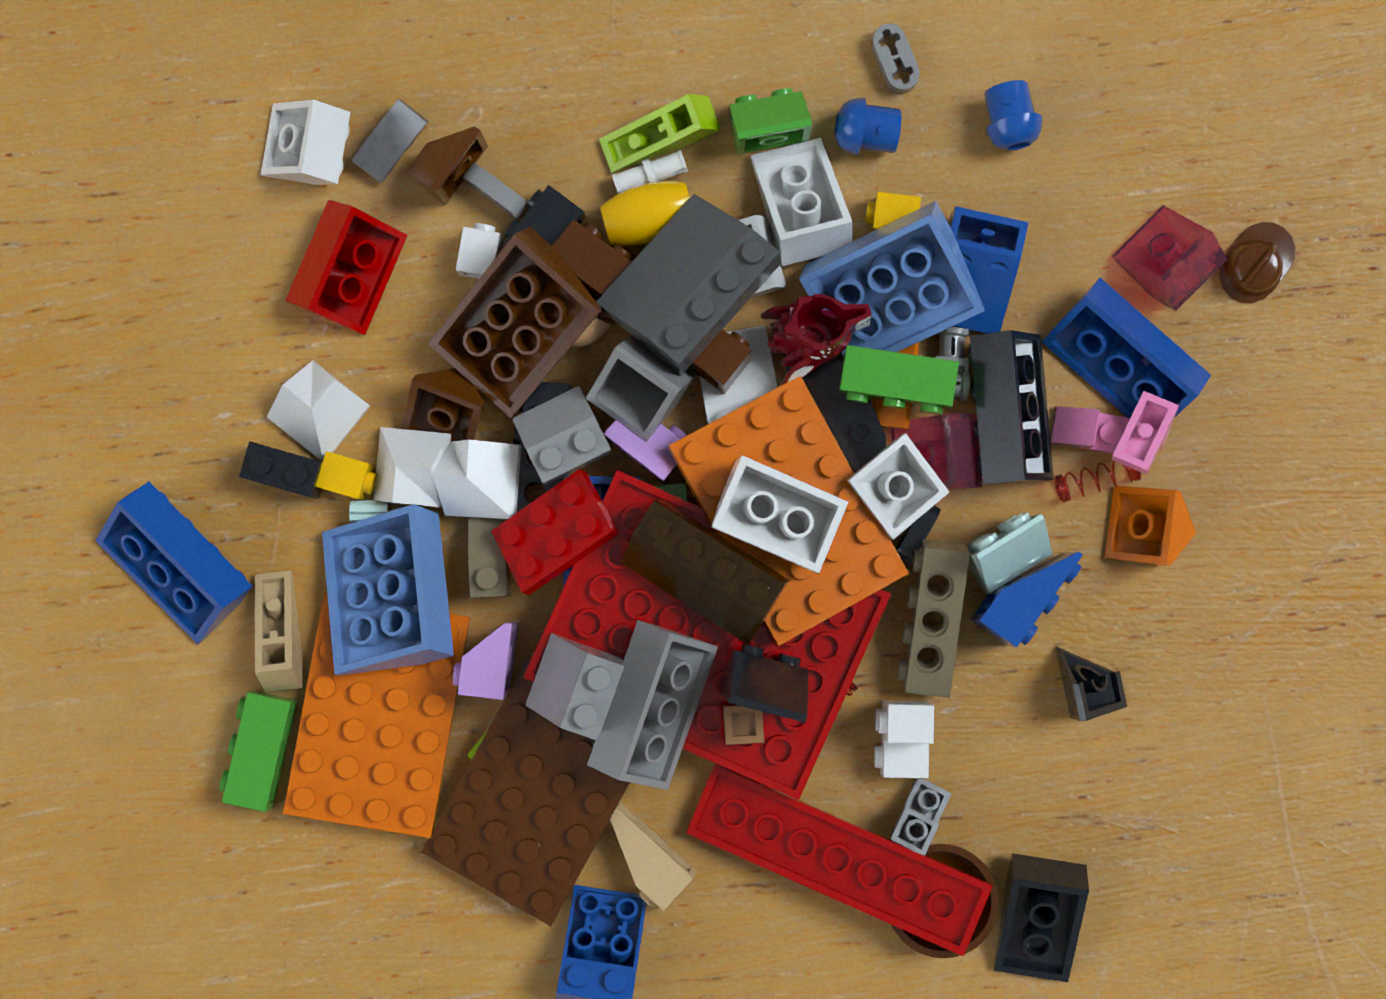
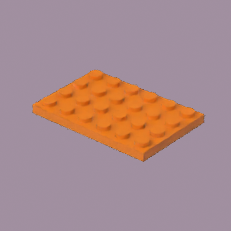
M801 376L668 446L710 526L712 525L720 496L733 465L742 455L848 502L819 574L712 528L715 533L790 580L763 622L776 646H780L909 574L889 536L847 482V479L854 472Z
M324 593L283 814L426 838L432 837L459 686L453 685V672L455 663H460L462 656L465 654L471 617L449 613L454 652L452 657L421 665L338 676L334 675L327 593Z

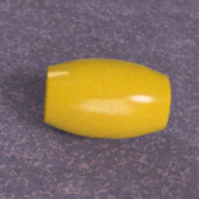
M679 181L646 183L625 190L602 204L600 209L611 246L635 247L648 245L690 199L686 183Z

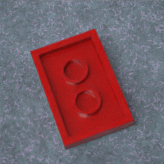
M581 469L491 530L521 592L526 595L532 594L619 534L587 472Z

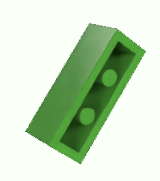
M847 345L844 353L839 393L846 394V401L867 404L869 398L883 400V406L905 409V405L908 403L921 405L920 412L941 415L943 409L949 410L953 406L959 362Z
M256 690L247 692L246 698L242 697L240 699L236 718L241 719L238 734L234 733L228 747V755L232 756L229 770H224L219 786V791L224 792L223 803L267 812L274 807L298 700Z

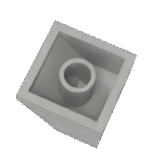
M580 386L512 418L525 449L545 486L612 453Z

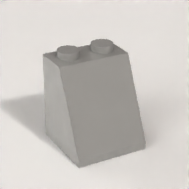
M631 335L613 350L586 399L642 439L648 441L684 397L697 374L687 368L680 376Z
M551 633L526 706L562 729L598 741L624 669L623 658Z

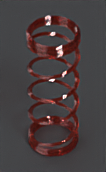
M1115 461L1112 463V473L1104 463L1099 462L1096 468V478L1088 468L1083 467L1080 472V483L1071 472H1067L1065 477L1061 474L1056 475L1054 480L1060 500L1063 503L1070 502L1071 500L1067 485L1068 474L1074 478L1082 497H1085L1083 470H1087L1090 473L1098 491L1101 492L1099 483L1100 465L1106 468L1114 486L1117 488ZM1123 465L1131 483H1133V480L1135 482L1141 480L1140 471Z

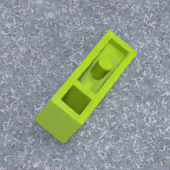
M687 94L600 138L599 141L611 173H616L642 163V160L648 158L651 160L689 146L720 131L721 128L709 96Z

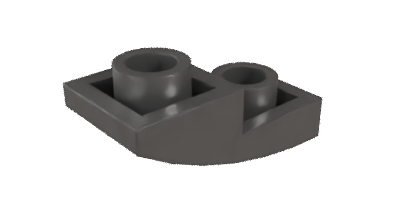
M399 98L375 127L351 161L382 183L429 121Z
M916 778L889 840L925 856L937 831L939 819L951 793L923 778Z

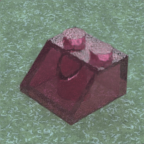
M1164 205L1112 255L1114 261L1152 298L1174 311H1177L1227 260L1212 231Z
M942 414L910 419L909 429L891 428L892 442L903 433H906L948 491L982 487V480L978 471L979 445L974 431L976 414Z

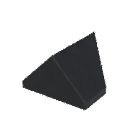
M1055 646L1070 718L1077 721H1087L1127 707L1120 671H1111Z

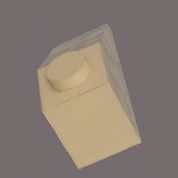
M292 570L255 575V675L266 693L303 688L302 650Z
M620 801L610 821L635 885L641 890L639 892L640 897L652 908L658 906L664 911L691 882L697 871Z

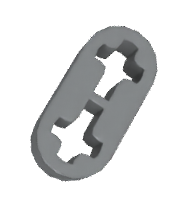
M883 24L877 28L873 35L871 44L873 53L889 89L899 94L908 93L913 90L918 82L919 67L903 30L895 24ZM884 34H887L890 39L896 37L897 41L894 44L896 55L892 56L888 46H880ZM898 61L903 72H911L906 84H903L901 79L894 80L893 78L897 73L895 63Z
M473 162L462 176L470 186L512 217L518 218L526 208L527 202L521 196Z

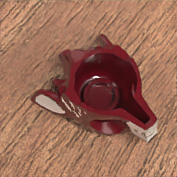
M815 293L812 296L799 297L789 305L772 307L761 313L762 319L776 320L773 323L774 328H772L771 335H773V338L767 341L768 348H771L772 353L787 354L780 363L782 366L792 367L783 379L782 385L799 376L803 378L817 366L839 356L849 344L853 332L870 325L872 315L869 305L844 304L830 296Z

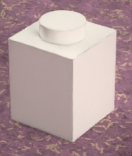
M474 223L473 228L463 227L456 264V271L460 276L479 279L501 252L503 238L500 233L495 232L496 227L482 223Z

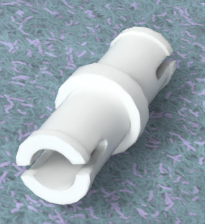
M680 149L675 153L650 161L649 158L642 160V165L612 174V178L619 194L632 187L663 181L679 174L687 173L688 169Z

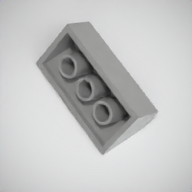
M638 620L624 658L623 672L600 736L593 745L587 765L620 781L668 790L718 646Z

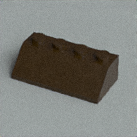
M662 498L652 502L634 531L621 560L623 565L747 645L751 643L790 581Z

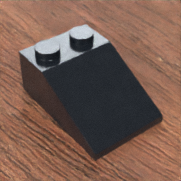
M742 643L741 650L731 648L720 689L728 703L805 723L808 711L809 670L800 665L801 658L779 653L778 659L763 656V648Z
M1012 853L1005 886L994 971L1062 982L1069 981L1089 893L1087 865Z

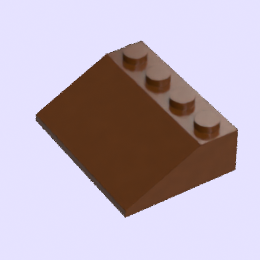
M528 227L513 235L428 344L505 414L512 418L602 309L559 252L534 229Z

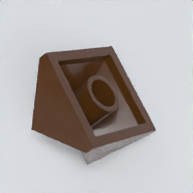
M475 126L428 142L405 173L446 205L464 181L462 178L464 173L473 162H478L488 148V145L481 131Z
M456 368L417 374L412 379L401 429L451 434V442L475 440L484 401L476 387Z

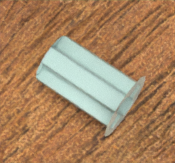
M350 497V523L388 512V502L351 500Z

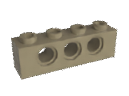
M922 540L921 549L914 550L912 572L917 573L916 586H909L907 596V608L912 609L911 623L904 622L902 644L907 645L906 658H899L897 680H903L905 693L950 698L970 551L966 544ZM934 575H943L947 578L946 584L940 589L929 588L927 586L928 580ZM930 611H937L942 614L940 621L934 625H927L922 622L924 615ZM925 647H932L937 650V653L930 660H921L917 657L919 651Z

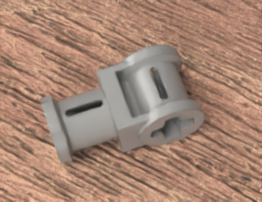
M950 327L936 334L939 336L938 356L934 358L959 362L954 397L959 398L961 402H967L970 388L969 360L964 358L965 337L969 336V330Z

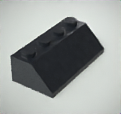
M1009 330L970 336L971 346L968 349V360L973 367L974 377L971 395L976 404L977 411L974 431L980 445L978 471L983 479V485L1054 480L1041 335Z

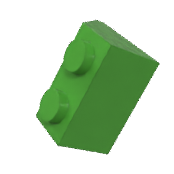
M784 88L773 91L771 97L757 99L756 95H746L735 99L734 104H729V117L737 155L809 141L812 121L802 91L793 92L792 88Z

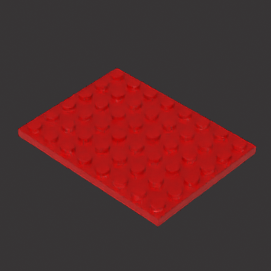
M616 470L602 502L619 534L573 565L523 678L534 682L551 633L621 657L623 661L638 620L718 646L682 749L799 800L891 593L881 589L780 646L775 645L763 623L749 645L763 648V656L778 659L779 653L801 658L800 665L809 670L806 722L762 712L764 743L726 745L723 705L734 704L728 703L720 689L731 648L741 650L742 643L744 642L621 563L634 531L654 500L662 498L710 530L712 528L700 507Z

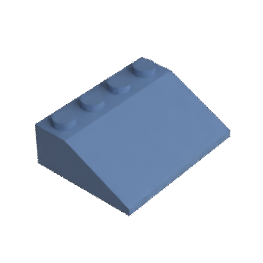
M937 201L806 264L799 278L808 296H812L815 293L823 294L844 304L869 305L872 315L870 325L853 332L848 344L850 346L898 352L985 310L954 233Z
M413 504L322 532L334 675L340 676L421 665L454 656L439 513Z

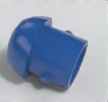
M1024 80L1003 82L985 91L984 95L991 122L987 126L986 133L995 146L1002 150H1019L1031 145L1038 139L1042 128V115L1034 113L1028 82Z
M856 98L845 102L838 111L835 121V137L838 145L843 150L854 155H858L860 149L894 153L897 149L901 132V110L898 108L866 105L865 98Z

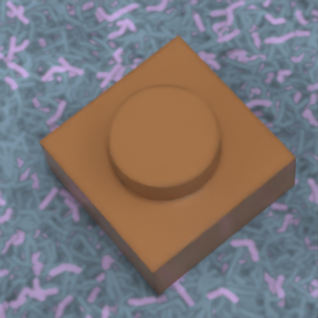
M736 704L723 705L726 745L764 743L762 711Z

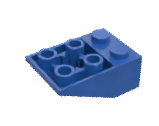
M957 206L951 212L948 224L954 233L985 309L984 312L953 327L984 334L1001 331L1021 260L1029 222Z
M1080 552L1063 553L1015 577L995 591L987 594L970 620L1006 646L1018 647L1020 643L1026 645L1038 629L1034 625L1042 612L1047 615L1060 598L1056 594L1058 589L1064 582L1069 584L1080 571L1082 566L1078 564V561L1083 554Z
M580 885L574 886L556 999H632L647 904L639 894Z

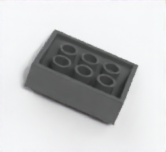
M693 194L596 303L603 312L681 376L779 267L780 251L751 227Z

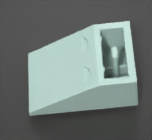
M1028 512L1020 513L1017 516L1015 514L997 525L999 533L983 534L967 544L970 551L968 568L985 594H990L1053 554L1045 519L1042 514L1032 516Z

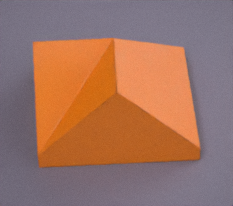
M1114 485L1104 558L1155 566H1170L1196 534L1181 491Z

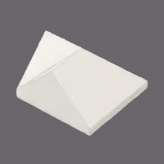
M312 360L282 385L267 418L323 462L325 452L333 453L371 406Z
M380 427L376 465L377 478L373 500L442 507L432 474L451 442V434Z
M906 433L900 435L847 479V482L892 540L949 493L948 489Z
M478 440L450 442L432 474L445 516L509 519L516 514L521 445Z

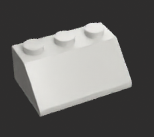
M742 455L735 461L720 496L711 528L819 574L848 502Z

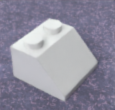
M317 100L273 103L260 175L315 185L338 184L339 176L343 170L342 158L345 141L349 135L350 112Z

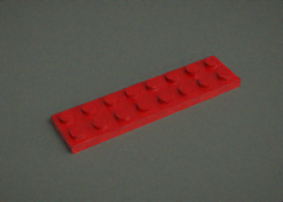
M714 764L686 831L691 836L963 957L993 884L927 855L924 856L890 841L888 838L801 800L792 798L718 764Z

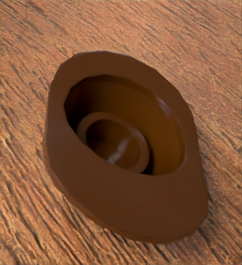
M1260 222L1250 226L1240 236L1220 266L1219 279L1223 290L1229 297L1241 303H1254L1265 299L1272 293L1291 268L1295 259V244L1292 236L1284 227L1272 222Z

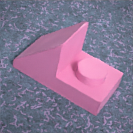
M1143 391L1112 455V460L1148 474L1158 451L1164 447L1179 405Z
M1057 406L1055 408L1050 443L1113 454L1130 418L1103 414L1098 409Z

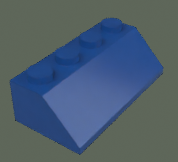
M1101 278L1083 294L1042 340L1044 345L1127 418H1131L1143 391L1179 405L1176 417L1200 394L1211 376L1210 373Z
M150 481L117 502L95 540L197 644L201 643L240 605L252 588V585L246 580L243 573L235 569L220 553L218 548L210 543L194 527L193 523L169 502L166 495L158 491Z

